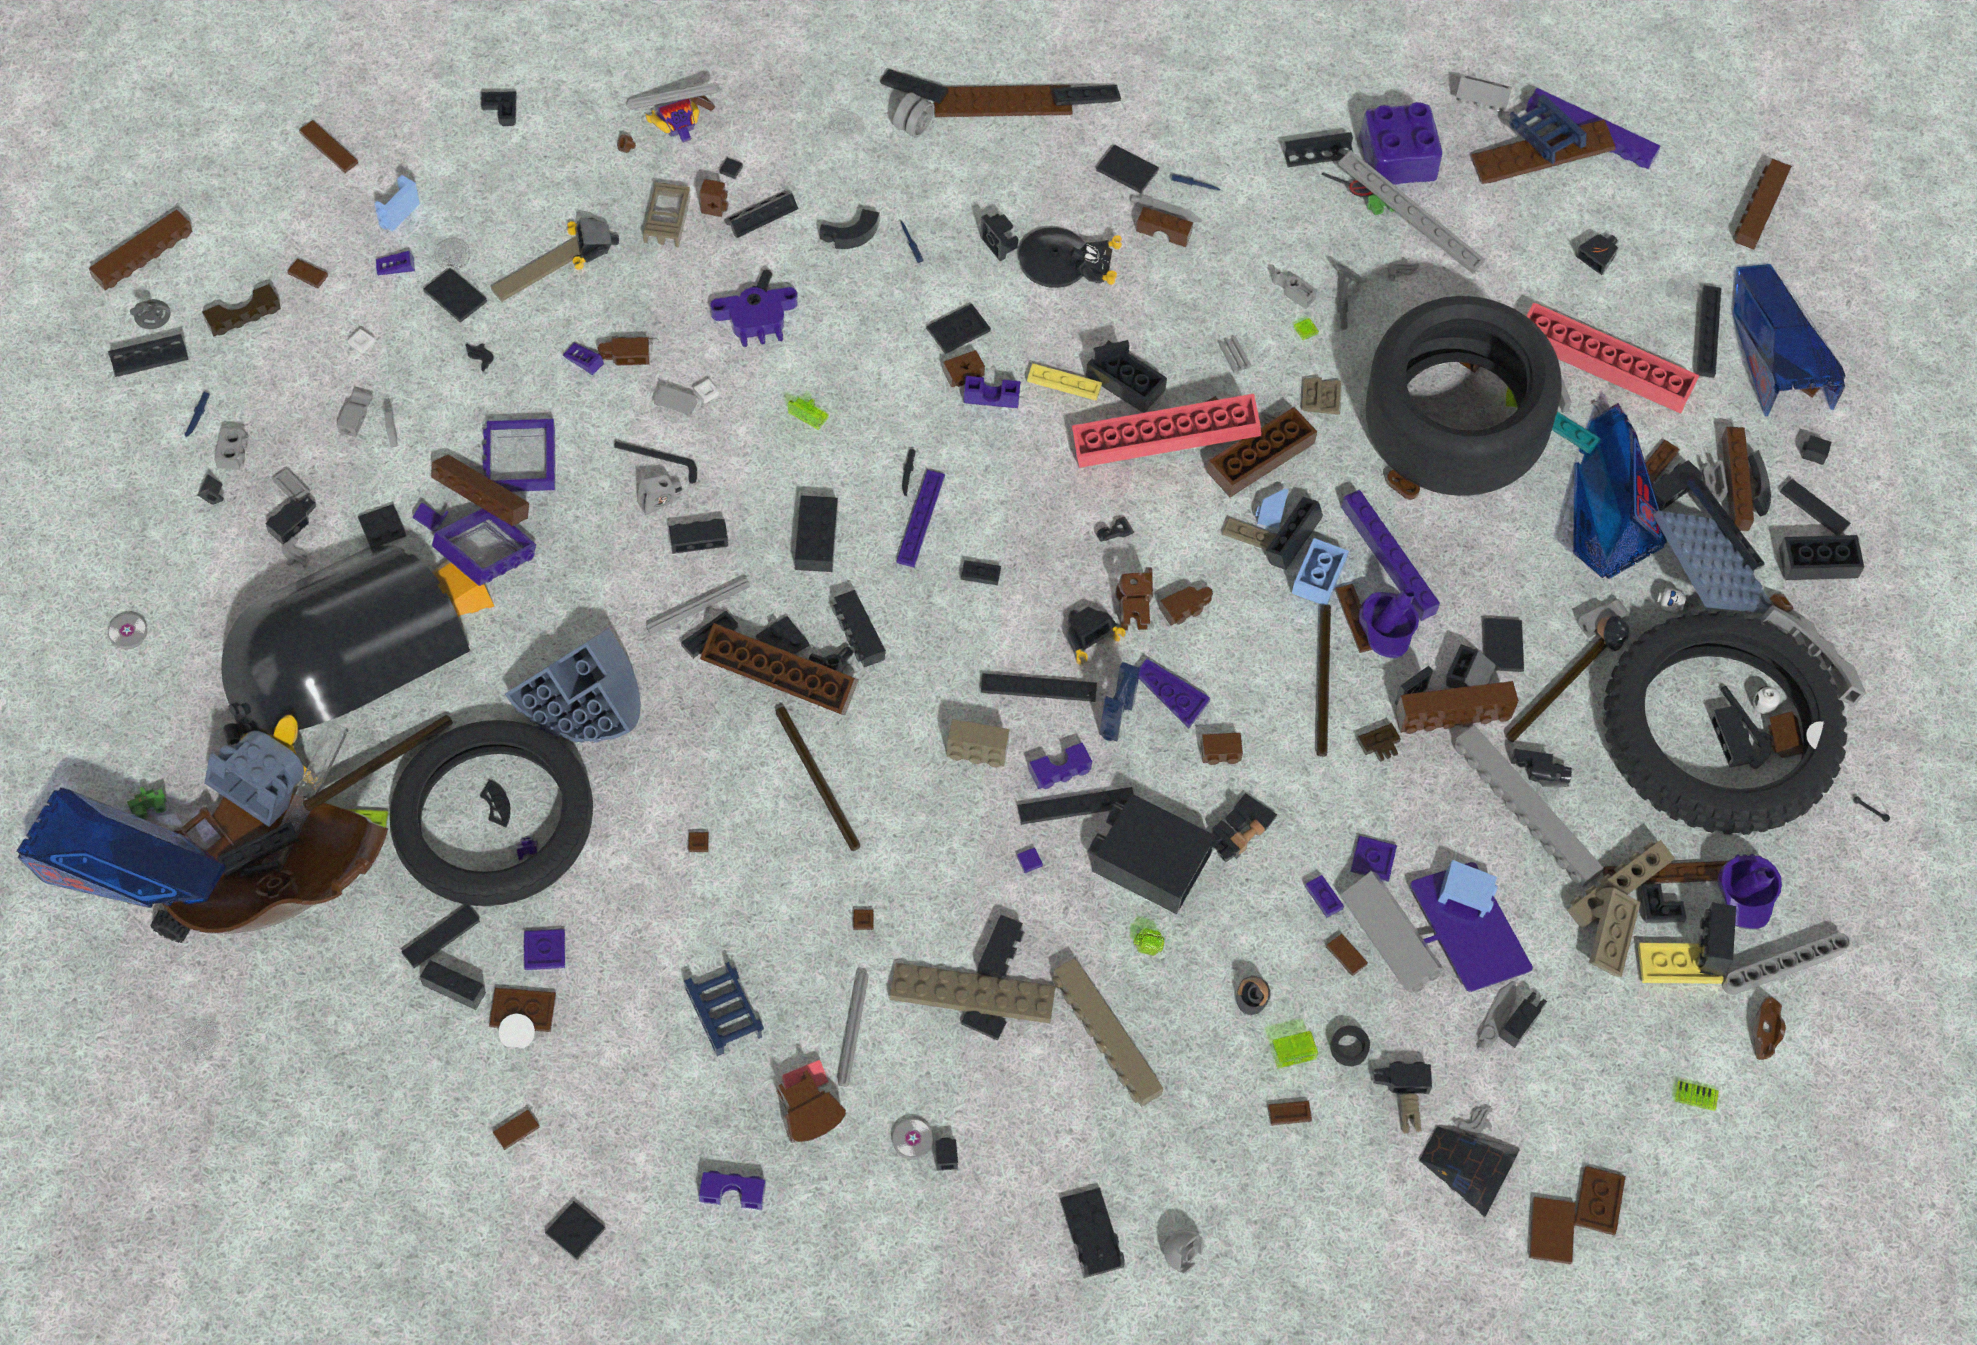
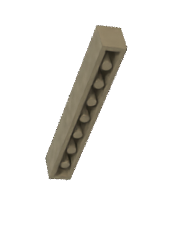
M1074 958L1054 969V978H1052L1054 985L1058 989H1062L1064 992L1063 997L1067 1004L1073 1005L1077 1019L1079 1021L1083 1020L1088 1035L1090 1037L1094 1036L1097 1041L1096 1046L1102 1054L1105 1053L1108 1057L1107 1062L1110 1068L1117 1070L1121 1084L1124 1087L1127 1086L1131 1091L1130 1097L1135 1103L1138 1102L1142 1107L1160 1097L1163 1093L1162 1085L1076 959Z

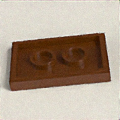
M495 988L489 1027L499 1028L501 1022L507 1016L522 1014L532 1021L535 1031L551 1032L556 992Z
M1585 1166L1574 1225L1615 1236L1626 1176Z
M1540 1197L1533 1198L1530 1259L1572 1264L1576 1203Z

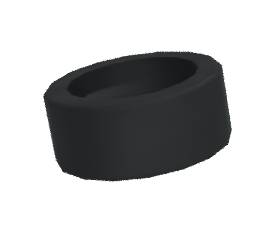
M1351 1025L1338 1029L1330 1045L1333 1058L1338 1063L1350 1067L1357 1066L1365 1061L1370 1050V1040L1365 1031ZM1347 1035L1356 1037L1362 1044V1051L1356 1056H1348L1342 1053L1338 1047L1340 1039Z

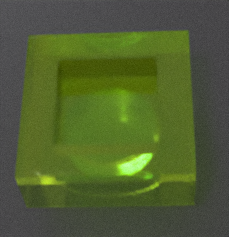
M1310 318L1294 324V329L1302 340L1317 335L1319 332Z

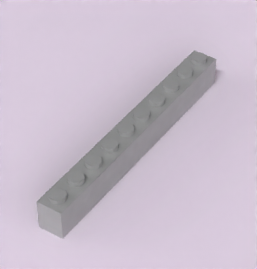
M1475 725L1457 737L1455 749L1458 754L1465 756L1469 766L1480 773L1481 779L1485 783L1491 785L1495 795L1499 798L1501 797L1506 802L1507 808L1518 815L1521 824L1527 826L1532 831L1533 837L1545 845L1547 853L1553 854L1559 866L1571 874L1570 876L1574 883L1580 884L1583 888L1601 874L1604 867Z

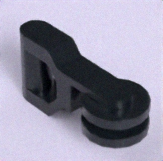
M1126 517L1116 519L1111 531L1109 527H1103L1096 535L1100 542L1119 536L1124 538L1134 534V530ZM1122 525L1124 531L1120 530L1117 526Z

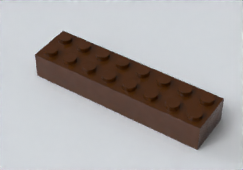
M713 623L700 657L703 661L842 715H846L859 681L855 677Z

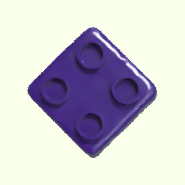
M1415 102L1411 105L1394 107L1381 105L1377 108L1366 110L1359 134L1365 162L1393 185L1436 181L1442 160V148L1431 107L1422 102Z

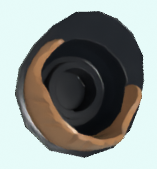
M1620 616L1604 617L1599 621L1597 632L1611 650H1619L1629 638V625Z
M1254 975L1246 977L1240 982L1236 998L1237 1005L1244 1014L1255 1015L1266 1007L1271 995L1268 983L1262 977Z

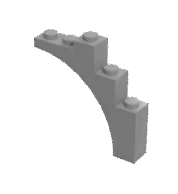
M1773 605L1760 618L1761 622L1769 627L1773 624L1778 627V632L1785 635L1789 633L1794 636V642L1798 645H1806L1809 648L1808 653L1810 656H1817L1820 659V667L1823 670L1829 671L1832 676L1830 679L1831 684L1837 685L1839 689L1837 696L1840 700L1854 707L1866 694L1854 665L1839 658L1834 644L1819 637L1813 622L1801 616L1796 618Z

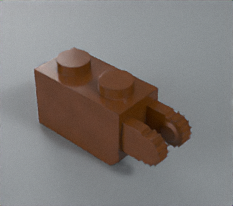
M648 337L612 338V342L601 343L597 347L602 359L613 360L616 366L650 365Z
M1189 586L1160 600L1159 609L1170 626L1174 624L1180 625L1186 618L1190 616L1196 617L1202 613L1203 607L1211 603L1213 591L1209 587L1197 591L1195 587Z

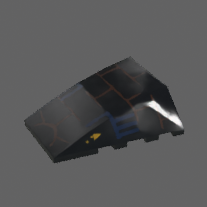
M1437 1126L1419 1161L1438 1178L1447 1183L1453 1191L1462 1196L1469 1205L1478 1210L1485 1218L1520 1149Z

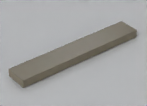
M577 237L491 287L492 292L503 302L573 261L574 257H580Z

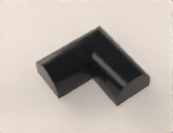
M516 91L481 92L482 110H498V121L502 126H514L516 124Z
M1641 884L1640 890L1646 923L1686 921L1684 901L1664 902L1661 884Z

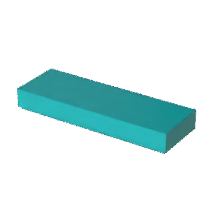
M1557 411L1552 431L1589 454L1601 443V438Z

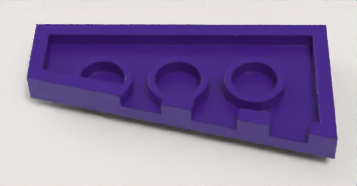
M1146 659L1140 666L1139 680L1189 729L1209 704L1211 698L1149 659Z

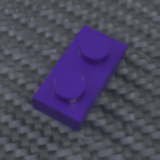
M1323 875L1305 884V888L1326 918L1343 910V903Z

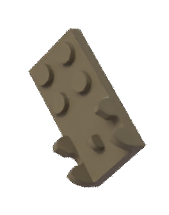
M1604 888L1596 894L1600 900L1604 901V904L1592 910V914L1600 920L1589 963L1613 976L1622 977L1641 902L1615 888Z

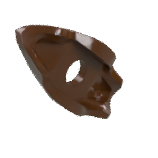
M1767 996L1763 1000L1756 1014L1753 1032L1755 1035L1756 1058L1758 1060L1768 1059L1773 1056L1777 1045L1785 1036L1786 1024L1781 1017L1782 1005L1771 996ZM1764 1022L1770 1027L1769 1033L1763 1030Z

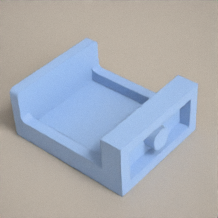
M403 175L397 179L399 191L387 204L384 205L379 201L374 203L379 225L383 229H389L392 232L420 204L416 183Z
M1452 860L1446 869L1438 902L1445 904L1448 899L1480 910L1479 916L1483 918L1486 912H1490L1494 902L1491 901L1492 896L1494 897L1498 885H1495L1497 877Z

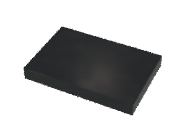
M1113 145L1097 166L1096 171L1141 194L1159 171V167Z
M972 303L926 326L927 331L945 354L991 331L990 326Z
M1484 618L1485 656L1496 665L1494 671L1524 672L1522 620Z

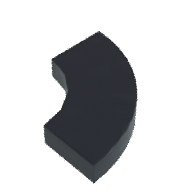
M489 780L480 795L490 806L491 813L488 820L507 828L511 816L509 799L505 791L498 784ZM488 792H489V794H490V796H491V798H492L491 800H490L489 797L486 795ZM494 811L499 813L502 820L494 818Z

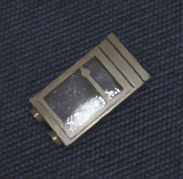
M655 182L643 231L644 243H648L649 236L657 237L658 244L664 245L665 238L675 239V247H679L690 201V187Z

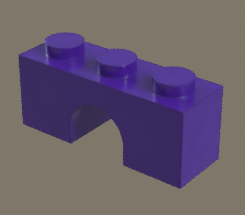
M966 376L964 403L1018 409L1021 381L1002 380L1000 386L991 387L985 384L982 377Z
M1083 742L1065 749L1064 758L1066 763L1064 765L1057 766L1052 764L1048 756L1029 762V772L1038 789H1049L1054 783L1060 781L1067 782L1073 776L1078 774L1083 776L1089 773L1092 768V760Z
M713 1170L703 1172L699 1192L700 1202L721 1205L724 1193L735 1190L742 1196L741 1208L762 1210L766 1180L759 1176L742 1177L737 1173L724 1175Z

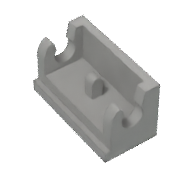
M661 385L654 404L659 407L661 405L690 417L697 405V400L694 395Z
M1717 461L1712 467L1707 462L1704 464L1703 469L1700 470L1704 474L1702 481L1717 501L1723 502L1728 493L1723 461Z

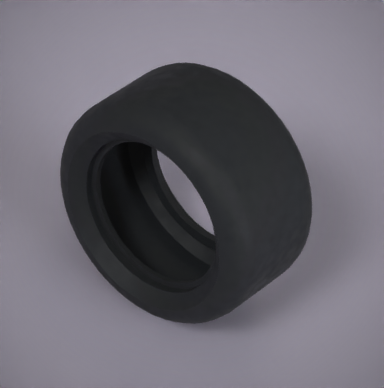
M1474 296L1443 297L1423 303L1403 314L1392 324L1381 339L1374 354L1365 405L1366 420L1371 439L1379 454L1393 470L1409 482L1424 489L1455 496L1480 495L1501 489L1515 482L1528 472L1547 446L1562 391L1559 360L1553 346L1543 331L1527 316L1508 305ZM1448 362L1470 363L1483 367L1497 375L1511 390L1518 409L1512 416L1496 426L1474 431L1457 430L1443 426L1427 417L1412 400L1407 385L1420 372L1437 364Z

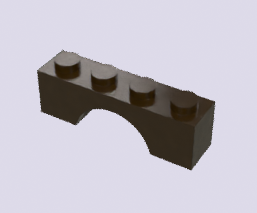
M267 284L253 290L251 301L243 308L230 310L216 305L202 311L209 330L213 337L217 335H224L231 329L241 328L248 322L258 321L267 314H274L281 307L271 285Z

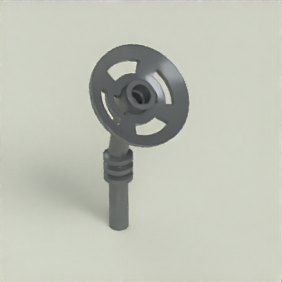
M1336 263L1335 266L1343 275L1337 308L1338 312H1340L1341 329L1345 330L1348 328V301L1346 300L1348 284H1351L1352 281L1366 283V280L1345 266Z
M153 299L137 303L134 308L130 309V314L134 315V320L140 327L144 329H157L168 322L171 311L165 302ZM149 303H158V304H160V305L157 306V305H153V304H149ZM163 310H165L166 312L164 318L160 319L163 315ZM144 320H155V323L146 324L144 323Z

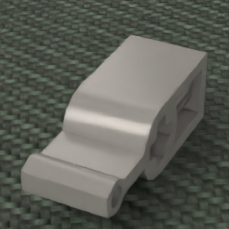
M1276 269L1274 271L1273 284L1284 288V294L1289 299L1305 309L1316 299L1317 289L1296 276L1287 277L1281 270Z
M354 390L350 402L346 403L338 420L337 428L339 433L357 437L367 415V408L372 401L373 394Z
M1617 599L1607 606L1602 605L1580 616L1578 625L1585 635L1590 638L1598 633L1597 626L1602 618L1620 616L1623 619L1629 616L1630 613L1622 602Z

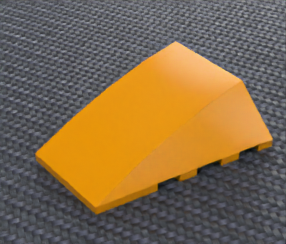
M448 559L432 572L440 582L438 587L442 593H447L457 617L467 613L478 612L484 608L495 607L485 585L478 586Z

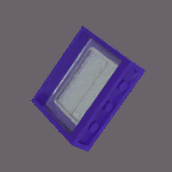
M554 419L487 421V428L483 429L484 440H487L486 444H483V453L486 455V460H483V470L486 471L484 476L511 492L555 490Z
M480 509L436 531L432 542L433 548L478 586L491 582L494 578L504 575L507 571L517 568L526 561H531L535 556L534 552L537 545L518 528L507 524L484 509Z

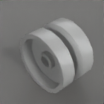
M914 93L907 94L897 107L893 118V125L902 131L906 130L907 134L914 138H918L931 122L934 114L933 103L927 100L921 101V97Z

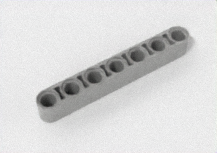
M1836 933L1732 971L1723 982V990L1729 995H1736L1839 957L1849 947L1850 939L1844 933ZM1765 968L1771 970L1772 973L1767 972ZM1730 981L1735 982L1737 986L1732 985Z

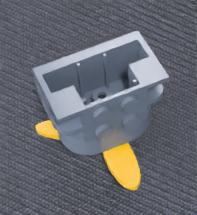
M291 715L284 716L278 722L274 736L260 731H251L246 733L236 745L223 746L218 756L211 753L204 783L269 827L289 807L293 788L301 780L314 791L319 788L313 776L296 755L294 745L297 739L298 725L295 718Z

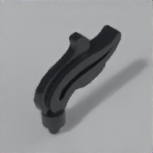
M466 344L468 357L474 360H482V371L488 369L489 364L494 360V356L489 350L484 348L485 344H480L478 348Z

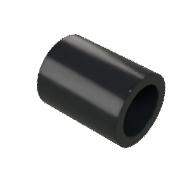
M229 723L223 727L228 745L237 744L241 740L235 723Z

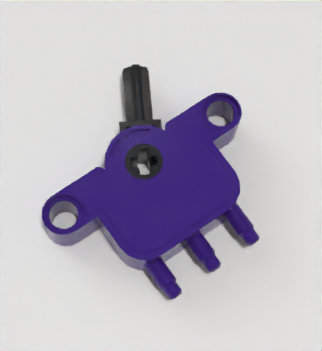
M768 269L763 270L757 286L752 285L751 288L745 289L740 297L736 295L717 298L710 304L712 319L715 321L730 320L732 330L740 338L743 347L748 346L747 338L758 336L760 344H765V335L776 333L778 341H783L784 311L795 309L798 305L797 291L792 287L767 290L773 273Z

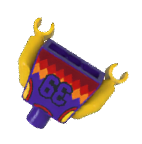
M683 99L659 107L657 115L655 110L651 111L652 115L645 114L646 120L649 123H653L671 137L679 135L683 143L692 139L689 131L693 130L698 122L700 111L697 104L690 102V99Z

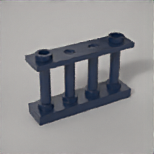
M1544 94L1538 97L1537 108L1521 117H1518L1514 112L1510 113L1509 124L1511 128L1516 130L1551 164L1555 163V153L1572 143L1576 144L1580 149L1586 146V132ZM1539 114L1547 117L1532 127L1525 123ZM1549 124H1554L1557 127L1542 137L1536 133ZM1561 133L1568 137L1552 147L1546 143Z
M1123 661L1119 667L1116 693L1113 698L1106 696L1104 700L1099 735L1107 741H1118L1124 710L1132 711L1135 705L1141 668Z
M729 962L725 963L727 973L699 985L698 983L694 984L692 978L684 980L685 990L717 1057L725 1054L724 1047L727 1043L752 1032H755L758 1039L762 1038V1030H764L761 1020H756L737 980L739 979V974L736 968H732ZM729 980L731 981L735 990L707 1002L706 1000L702 1001L700 995L703 991ZM739 997L743 1007L718 1018H710L708 1012L711 1008ZM747 1014L750 1025L724 1036L722 1034L718 1035L716 1031L718 1026Z

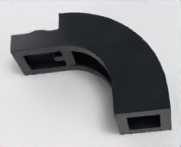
M862 209L858 222L847 228L821 224L820 239L827 243L835 242L836 249L859 247L867 243L875 235L880 223V212Z

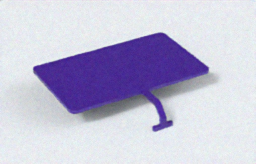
M1469 862L1465 864L1467 866L1479 870L1477 864L1474 862ZM1446 870L1413 880L1410 883L1413 893L1436 935L1424 938L1423 940L1426 944L1437 940L1440 941L1468 992L1524 975L1533 970L1530 960L1495 897L1492 896L1491 901L1494 902L1491 911L1486 912L1482 918L1479 916L1480 910L1448 899L1445 904L1438 902Z

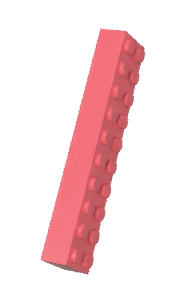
M1533 303L1526 315L1549 339L1559 360L1680 414L1700 376L1537 303Z
M1254 394L1072 425L1079 468L1261 436V426Z

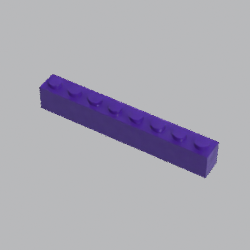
M1536 88L1528 100L1525 110L1529 113L1536 109L1538 97L1544 94L1578 126L1603 120V118L1540 88ZM1543 114L1537 115V117L1543 120L1547 118ZM1605 120L1616 145L1615 150L1610 151V153H1615L1624 160H1630L1639 167L1649 169L1656 159L1661 146Z
M1360 489L1344 496L1341 506L1342 510L1399 591L1402 592L1406 588H1411L1414 591L1411 604L1418 612L1420 621L1437 614L1440 602Z

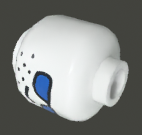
M1667 587L1664 592L1660 591L1657 602L1661 603L1660 608L1662 610L1678 613L1680 610L1683 611L1687 596H1684L1682 590Z

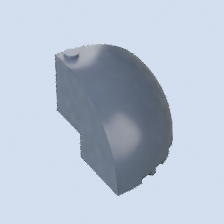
M610 628L602 631L505 693L511 704L520 713L523 712L530 718L532 724H538L556 737L562 736L574 742L594 741L596 743L621 737L635 728L640 716V693L635 674L625 652Z

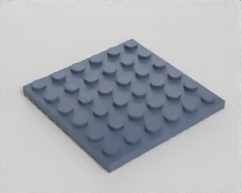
M1657 511L1653 514L1705 607L1764 614L1772 606L1770 598L1762 590V584L1755 578L1754 571H1752L1713 518Z

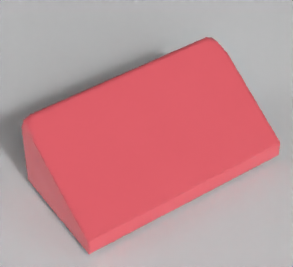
M815 1061L783 1074L782 1081L786 1089L803 1081L801 1077L806 1070H808L817 1087L828 1083L821 1061Z

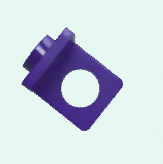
M421 503L414 513L413 519L429 530L435 531L440 527L449 511L446 510L440 515L424 503Z
M532 837L521 839L522 844H518L516 848L518 859L523 860L525 854L534 855L538 852V840L533 841Z

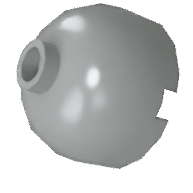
M1179 1230L1168 1236L1164 1242L1165 1260L1174 1270L1186 1274L1196 1264L1191 1263L1197 1253L1202 1254L1204 1247L1203 1237L1190 1230Z

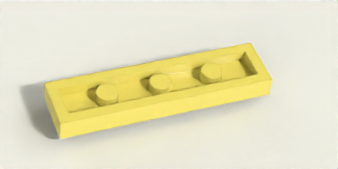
M1032 364L1027 377V382L1097 401L1102 387V382L1037 364Z

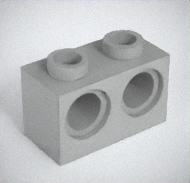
M221 428L214 458L217 468L240 470L241 464L245 462L244 448L248 447V437L245 436L243 429Z

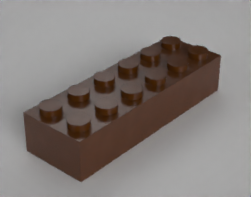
M1293 407L1261 427V436L1242 439L1210 459L1207 473L1229 497H1232L1315 444L1318 431Z
M1508 681L1401 695L1395 714L1400 733L1413 734L1418 730L1429 732L1441 727L1451 729L1456 725L1468 727L1473 723L1481 722V724H1488L1495 720L1506 722L1513 717L1519 700L1514 682Z

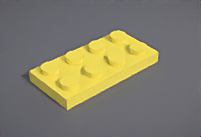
M1639 943L1638 945L1642 983L1722 984L1723 977L1700 973V965H1697V960L1702 947H1699L1697 943Z

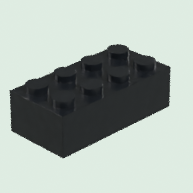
M1108 340L1105 345L1112 344V342ZM1131 354L1099 363H1093L1091 359L1087 363L1086 377L1102 382L1103 388L1142 413H1145L1166 390L1167 377Z
M800 496L795 570L833 572L838 497Z
M1858 535L1784 537L1779 547L1785 580L1859 578L1865 567Z

